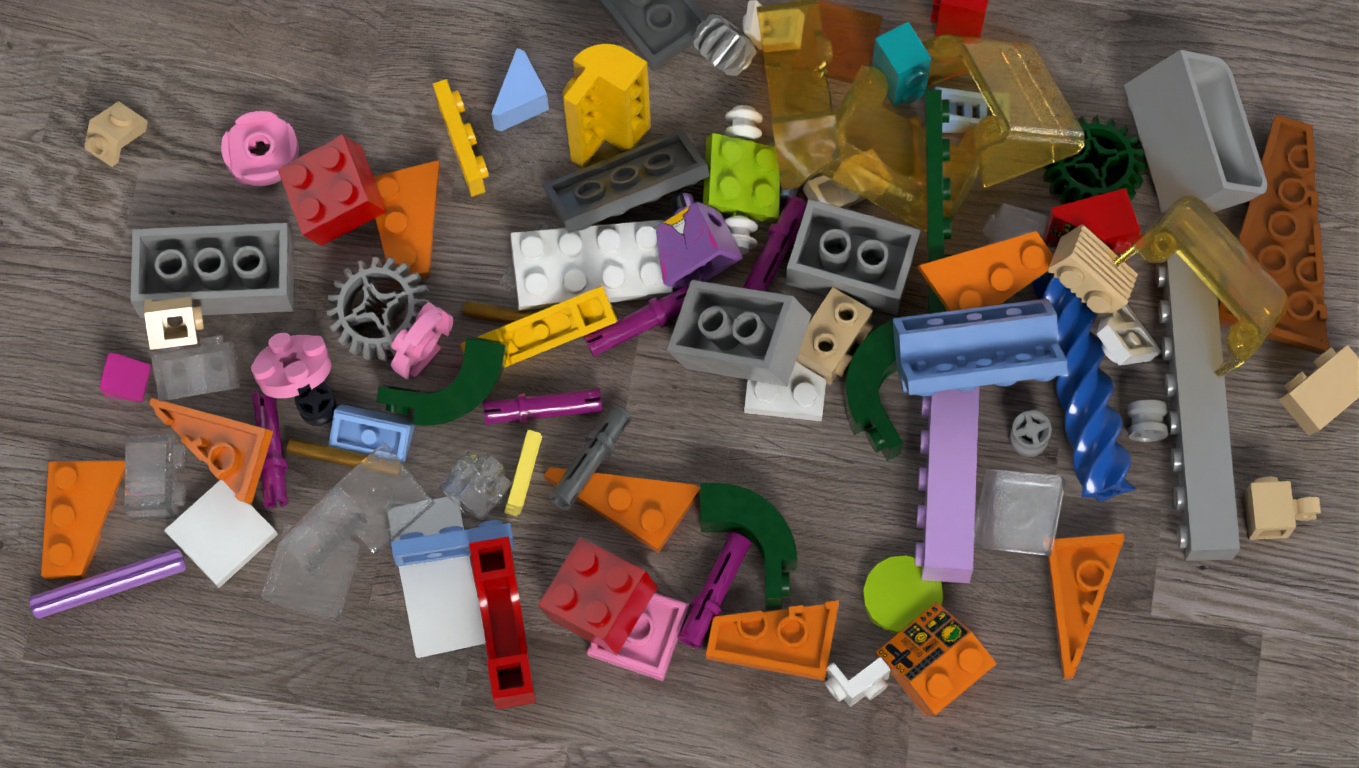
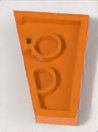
M439 160L374 176L387 213L375 218L385 259L387 260L388 257L393 258L396 261V268L403 262L410 266L409 274L417 272L421 279L429 278L431 273L435 211L437 210L438 178H440L441 168ZM391 281L392 286L401 285L397 282Z
M1034 231L917 266V268L946 310L954 311L1002 304L1047 272L1054 255L1038 232Z
M49 461L41 576L44 580L85 578L102 535L100 532L109 510L112 511L116 502V493L122 478L126 477L130 467L128 461Z
M839 600L814 606H791L788 609L762 612L761 610L715 616L712 621L706 659L825 681Z

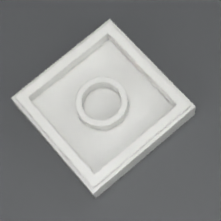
M219 480L164 530L218 588L278 535L276 530L250 504L238 501L235 497L236 494L223 480Z

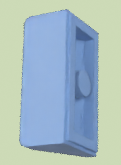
M342 404L334 410L329 446L405 463L415 425H412L413 419Z

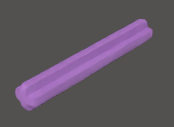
M179 549L168 551L31 596L29 598L30 608L36 618L52 615L183 572L186 569L185 560Z

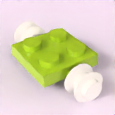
M747 105L736 106L725 114V120L732 124V126L724 130V135L712 133L706 138L705 162L710 176L704 179L703 192L704 205L715 208L720 213L731 215V217L725 219V222L742 255L748 253L749 249L757 246L756 239L750 237V233L757 231L758 225L751 219L767 223H774L779 219L782 148L754 142L762 137V131L755 127V125L762 122L763 116L756 112L755 108Z

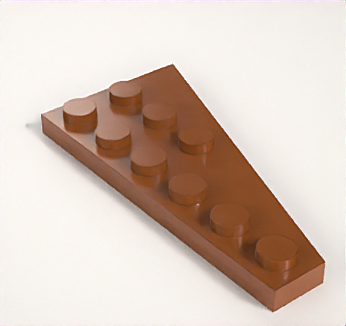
M1275 114L1261 159L1267 180V190L1248 203L1218 306L1220 325L1321 355L1330 348L1329 339H1327L1326 320L1328 319L1327 305L1324 303L1323 282L1325 279L1320 224H1318L1317 213L1319 202L1318 191H1316L1314 170L1316 164L1313 125Z

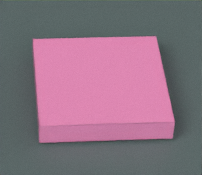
M654 593L617 656L592 642L590 643L587 655L664 681L678 642L677 635L683 628L690 605Z

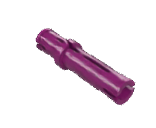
M795 196L788 197L787 203L776 224H771L768 230L769 238L743 288L767 292L788 249L795 244L796 234L800 228L807 202Z
M685 285L683 288L659 300L654 297L648 300V305L617 319L618 322L584 335V340L588 348L591 349L592 356L595 358L599 354L658 325L660 328L667 326L669 320L679 316L689 286Z
M600 388L526 397V393L518 394V398L493 401L484 400L485 424L487 426L490 424L521 421L522 425L529 424L531 419L596 412L602 413Z
M256 391L251 395L255 426L274 431L260 475L264 499L263 506L266 508H277L276 501H279L280 507H284L289 503L284 474L287 472L288 466L287 461L282 456L276 398L267 396L264 393V398H261L260 392Z
M729 532L728 538L699 596H694L690 603L692 610L681 632L677 635V639L689 647L701 648V643L713 621V617L720 616L722 612L720 605L748 549L752 545L750 540L740 534Z

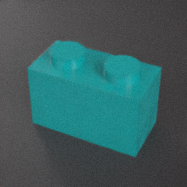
M907 22L875 38L871 72L893 107L903 102L906 104L915 102L926 91L931 56L910 23Z

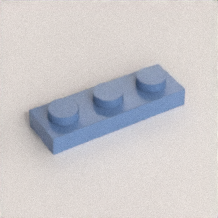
M500 520L485 521L479 524V528L463 530L461 526H450L441 529L439 534L424 536L421 532H411L401 535L400 540L391 541L396 567L471 556L469 543L508 536L511 547L514 549L511 524H503Z

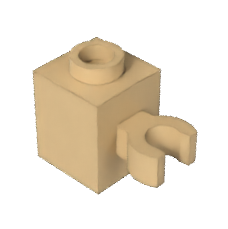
M1277 477L1255 479L1254 483H1250L1244 493L1249 540L1289 538L1296 528L1295 519L1300 521L1316 520V514L1321 513L1319 497H1305L1293 500L1291 481L1278 482Z

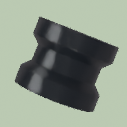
M322 382L313 389H311L309 384L297 389L299 395L295 396V404L301 418L307 424L323 426L333 420L337 402L331 388L325 382Z

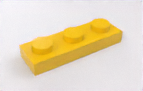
M447 79L433 83L435 98L470 195L473 197L485 193L483 179L489 177L482 155L475 157L471 146L476 145L477 141L470 122L463 124L459 113L465 112L460 93L458 90L451 92Z

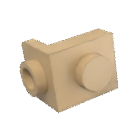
M118 101L89 120L84 147L95 157L113 167L119 162L121 148L145 133L148 121Z

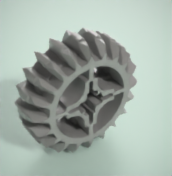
M375 256L371 259L370 268H368L364 261H357L359 272L356 274L349 268L344 269L345 276L349 278L345 284L340 280L334 281V286L341 292L339 295H328V300L337 304V307L328 309L327 316L338 319L330 325V329L334 333L342 332L337 341L342 346L350 343V353L357 355L363 349V358L370 361L377 351L378 359L387 361L389 349H391L394 356L396 354V351L391 346L398 333L403 329L409 331L415 324L416 317L422 307L427 303L432 304V302L427 299H421L429 293V289L426 285H418L421 276L417 272L409 274L410 266L403 262L396 268V261L388 257L382 268L381 260ZM375 281H394L401 284L405 291L399 294L395 292L383 294L376 286ZM363 289L364 300L360 306L353 309V314H351L352 303L358 292ZM375 297L387 306V308H382L385 310L384 314H382L383 320L372 312V309L377 310L374 307L377 303ZM408 304L406 318L402 325L396 329L395 317L400 311L406 309L405 305ZM359 324L364 326L377 324L384 337L367 338L359 335L354 327Z

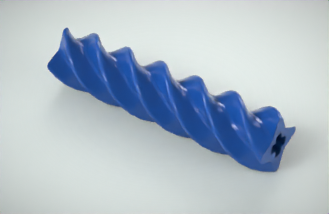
M1047 271L1032 283L1038 300L1049 299L1057 313L1058 344L1067 359L1068 375L1057 376L1056 388L1059 402L1066 412L1065 431L1074 449V471L1083 487L1082 498H1095L1098 502H1103L1116 495L1137 490L1132 483L1125 479L1131 465V456L1121 444L1116 442L1122 429V418L1115 409L1107 404L1113 393L1114 383L1111 377L1099 368L1105 354L1102 349L1103 343L1098 336L1090 331L1097 313L1087 307V303L1082 302V298L1076 297V293H1072L1071 288H1066L1060 283L1059 278H1054V273Z

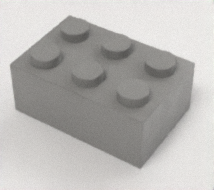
M809 199L787 266L786 285L827 296L832 287L870 309L897 316L918 248L921 230Z
M691 280L667 352L686 369L787 387L811 314L794 296Z

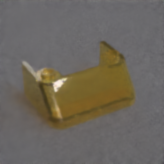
M800 0L756 7L782 190L800 187L839 159L840 149H847L844 125L836 126L835 110L832 106L826 62L834 61L831 39H823L818 0Z

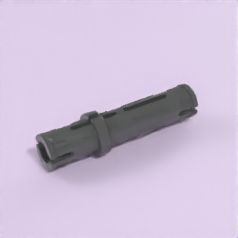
M611 406L597 428L591 430L585 437L586 444L576 456L553 491L548 495L550 501L562 510H570L606 456L612 455L616 449L615 443L632 421L630 419L631 416L623 408Z

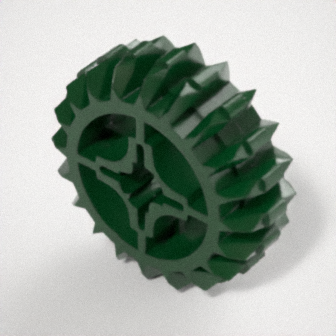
M1098 115L1093 117L1090 124L1081 116L1078 118L1077 127L1068 121L1064 124L1063 132L1056 130L1053 133V142L1046 144L1044 152L1047 156L1043 157L1041 166L1046 169L1043 174L1044 182L1052 183L1049 188L1050 195L1062 194L1059 200L1060 205L1067 204L1069 201L1075 202L1124 188L1127 190L1130 201L1135 198V190L1141 188L1143 183L1141 176L1146 171L1145 163L1141 162L1145 154L1144 149H1136L1138 144L1137 136L1126 138L1128 132L1127 125L1117 130L1114 128L1115 121L1113 118L1107 122V125L1100 124L1101 120ZM1081 145L1080 156L1074 157L1072 162L1064 163L1063 157L1071 149ZM1123 168V177L1117 183L1107 187L1106 180L1108 175L1114 174L1115 170ZM1078 182L1084 183V184H1086L1088 187H1086V186H1084V185H1081V184L1078 183Z

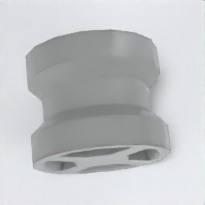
M1141 400L1128 404L1127 415L1132 421V425L1128 428V437L1139 442H1152L1167 438L1168 427L1163 421V417L1167 414L1166 403L1157 400Z
M1034 410L1019 414L1014 420L1009 436L1013 450L1025 457H1035L1041 454L1046 449L1052 433L1050 421L1044 414ZM1026 435L1028 438H1031L1032 442L1025 437L1022 438V436Z

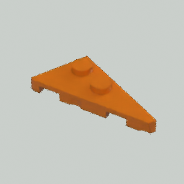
M151 398L149 405L153 407L158 418L164 424L171 426L182 438L181 441L200 461L205 462L209 466V470L217 479L225 482L236 494L235 497L238 501L252 505L274 431Z
M549 467L544 474V478L556 486L567 469ZM594 473L576 500L659 553L700 495V487L693 484Z
M1124 533L1048 539L1046 541L1063 680L1074 678L1106 587L1111 578L1114 565L1123 545Z

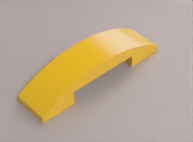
M600 286L478 336V338L509 343L505 367L609 326L618 322L604 286ZM466 341L460 344L463 352L465 351Z

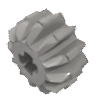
M710 14L705 21L703 20L696 28L697 31L692 36L694 47L700 51V54L727 75L738 76L743 69L745 70L750 65L751 59L757 53L754 43L738 27L734 26L729 20L724 19L721 15Z

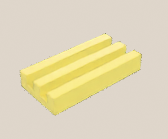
M527 431L504 510L506 514L518 516L521 513L542 440L541 433Z

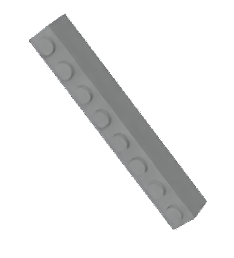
M1213 249L1166 250L1161 264L1156 265L1155 279L1157 287H1163L1164 300L1159 301L1158 315L1159 322L1166 323L1167 337H1162L1161 351L1163 360H1169L1170 371L1169 374H1165L1164 388L1166 397H1172L1173 411H1168L1167 424L1169 434H1175L1176 448L1171 449L1170 460L1172 472H1178L1179 486L1174 487L1175 510H1181L1182 524L1177 526L1178 548H1184L1185 561L1233 560L1240 550L1214 253Z

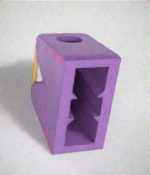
M690 193L678 194L671 199L674 216L658 225L656 230L664 285L679 290L685 285L689 286L691 280L706 282L743 259L722 214L717 209L699 202L695 203Z

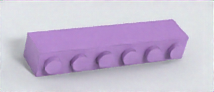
M980 386L971 391L953 389L938 391L932 396H922L921 417L928 418V431L921 430L920 454H927L926 467H919L918 491H925V505L918 504L916 528L923 529V542H916L915 566L922 567L921 580L970 583L974 555Z

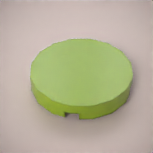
M907 555L890 557L878 563L868 574L863 589L864 609L875 625L896 635L935 602L940 605L942 604L943 591L941 581L921 580L922 567L915 566L914 557Z

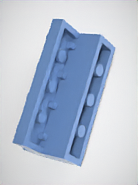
M1049 299L893 318L898 375L903 392H908L909 395L916 394L925 397L932 396L938 391L953 389L971 391L977 386L992 384L1010 386L1015 384L1016 381L1030 379L1049 381L1056 376L1068 375L1067 359L1058 344L1057 313Z

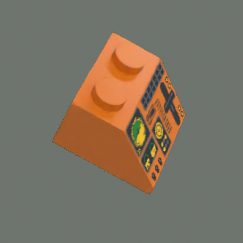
M937 602L874 652L878 658L881 657L891 669L890 674L924 716H932L939 713L997 664L976 636Z

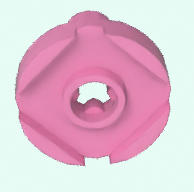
M254 111L240 116L235 120L236 125L230 129L229 133L226 131L221 143L222 157L228 170L243 185L268 186L279 182L281 178L277 169L297 159L299 156V144L293 128L288 122L286 123L284 120L279 119L278 115L268 111ZM263 141L266 147H270L269 151L265 152L262 156L250 153V150L255 149L257 142Z
M431 303L425 304L419 311L416 322L409 331L406 329L401 330L392 343L391 348L396 351L391 363L393 370L406 380H409V374L414 378L420 375L442 349L437 344L438 339L442 333L447 337L449 336L453 326V317L440 307H436Z
M278 333L269 339V346L259 353L251 366L255 381L265 395L273 398H290L299 395L297 390L309 384L311 389L321 384L328 376L332 363L324 339L321 336H290L288 333Z

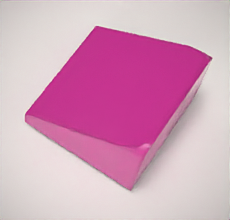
M109 352L100 382V390L105 397L143 403L152 366L120 354Z

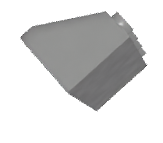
M1179 50L1124 84L1128 97V107L1133 113L1138 130V140L1144 149L1149 166L1148 172L1154 182L1159 199V209L1165 218V222L1182 223L1253 200L1266 192V176L1234 76L1229 66L1222 59Z

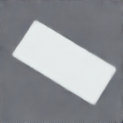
M456 495L388 510L394 541L400 540L401 535L411 532H421L424 536L439 534L441 529L450 526H461L464 530L458 497ZM470 556L399 566L417 658L485 644L481 611Z

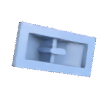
M518 48L491 113L494 129L498 131L506 130L549 110L547 93L525 51Z

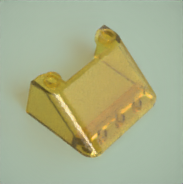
M952 34L940 35L922 42L931 56L928 84L934 85L970 72L994 115L982 118L973 133L974 144L978 150L980 179L985 188L1070 157L1081 151L1085 143L1084 131L1035 47L1021 42Z
M868 63L862 64L815 150L814 164L817 170L824 176L927 232L925 129L881 106L889 90L888 80L881 70ZM977 127L969 130L962 137L957 147L950 143V162H943V177H950L951 200H943L944 216H951V222L1000 138L998 134L986 128Z
M1187 195L1176 200L1112 260L1118 267L1138 252L1148 262L1162 263L1177 252L1238 320L1227 331L1225 340L1231 355L1214 371L1219 378L1245 363L1263 344L1288 309L1289 302L1284 289L1206 204L1195 196Z

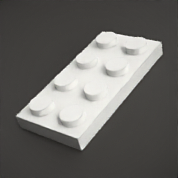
M663 220L596 225L584 230H576L569 234L565 228L511 233L510 242L518 311L549 308L600 286H604L610 303L652 299L654 297L663 298L673 293L672 287L664 285L661 273L656 230L658 225L663 223Z

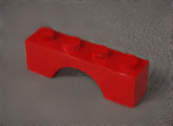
M509 536L469 543L495 707L499 710L537 703Z

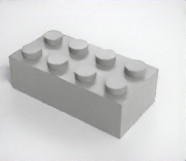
M288 223L132 229L131 304L140 318H145L144 300L160 301L191 296L193 307L201 306L202 315L293 312L294 239Z

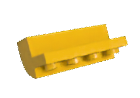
M598 44L588 47L573 59L575 77L569 80L562 93L571 162L581 168H585L604 141L626 152L636 148L651 128L647 61L629 50L614 44Z

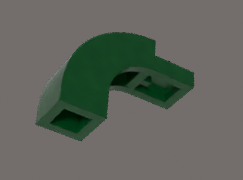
M893 319L870 333L857 348L849 365L844 397L846 416L853 434L856 435L869 429L866 432V436L871 447L876 453L881 451L887 461L900 455L903 441L883 409L879 398V389L883 382L891 374L898 371L894 346Z
M470 336L466 339L460 372L455 380L446 388L427 392L384 384L378 387L376 402L386 404L385 410L393 413L409 414V408L415 409L412 425L429 426L454 421L477 408L493 392L505 368L509 343Z
M700 483L701 533L734 532L750 540L759 550L764 562L765 609H781L782 596H790L789 572H782V570L797 569L795 540L786 520L769 501L749 489L724 483Z

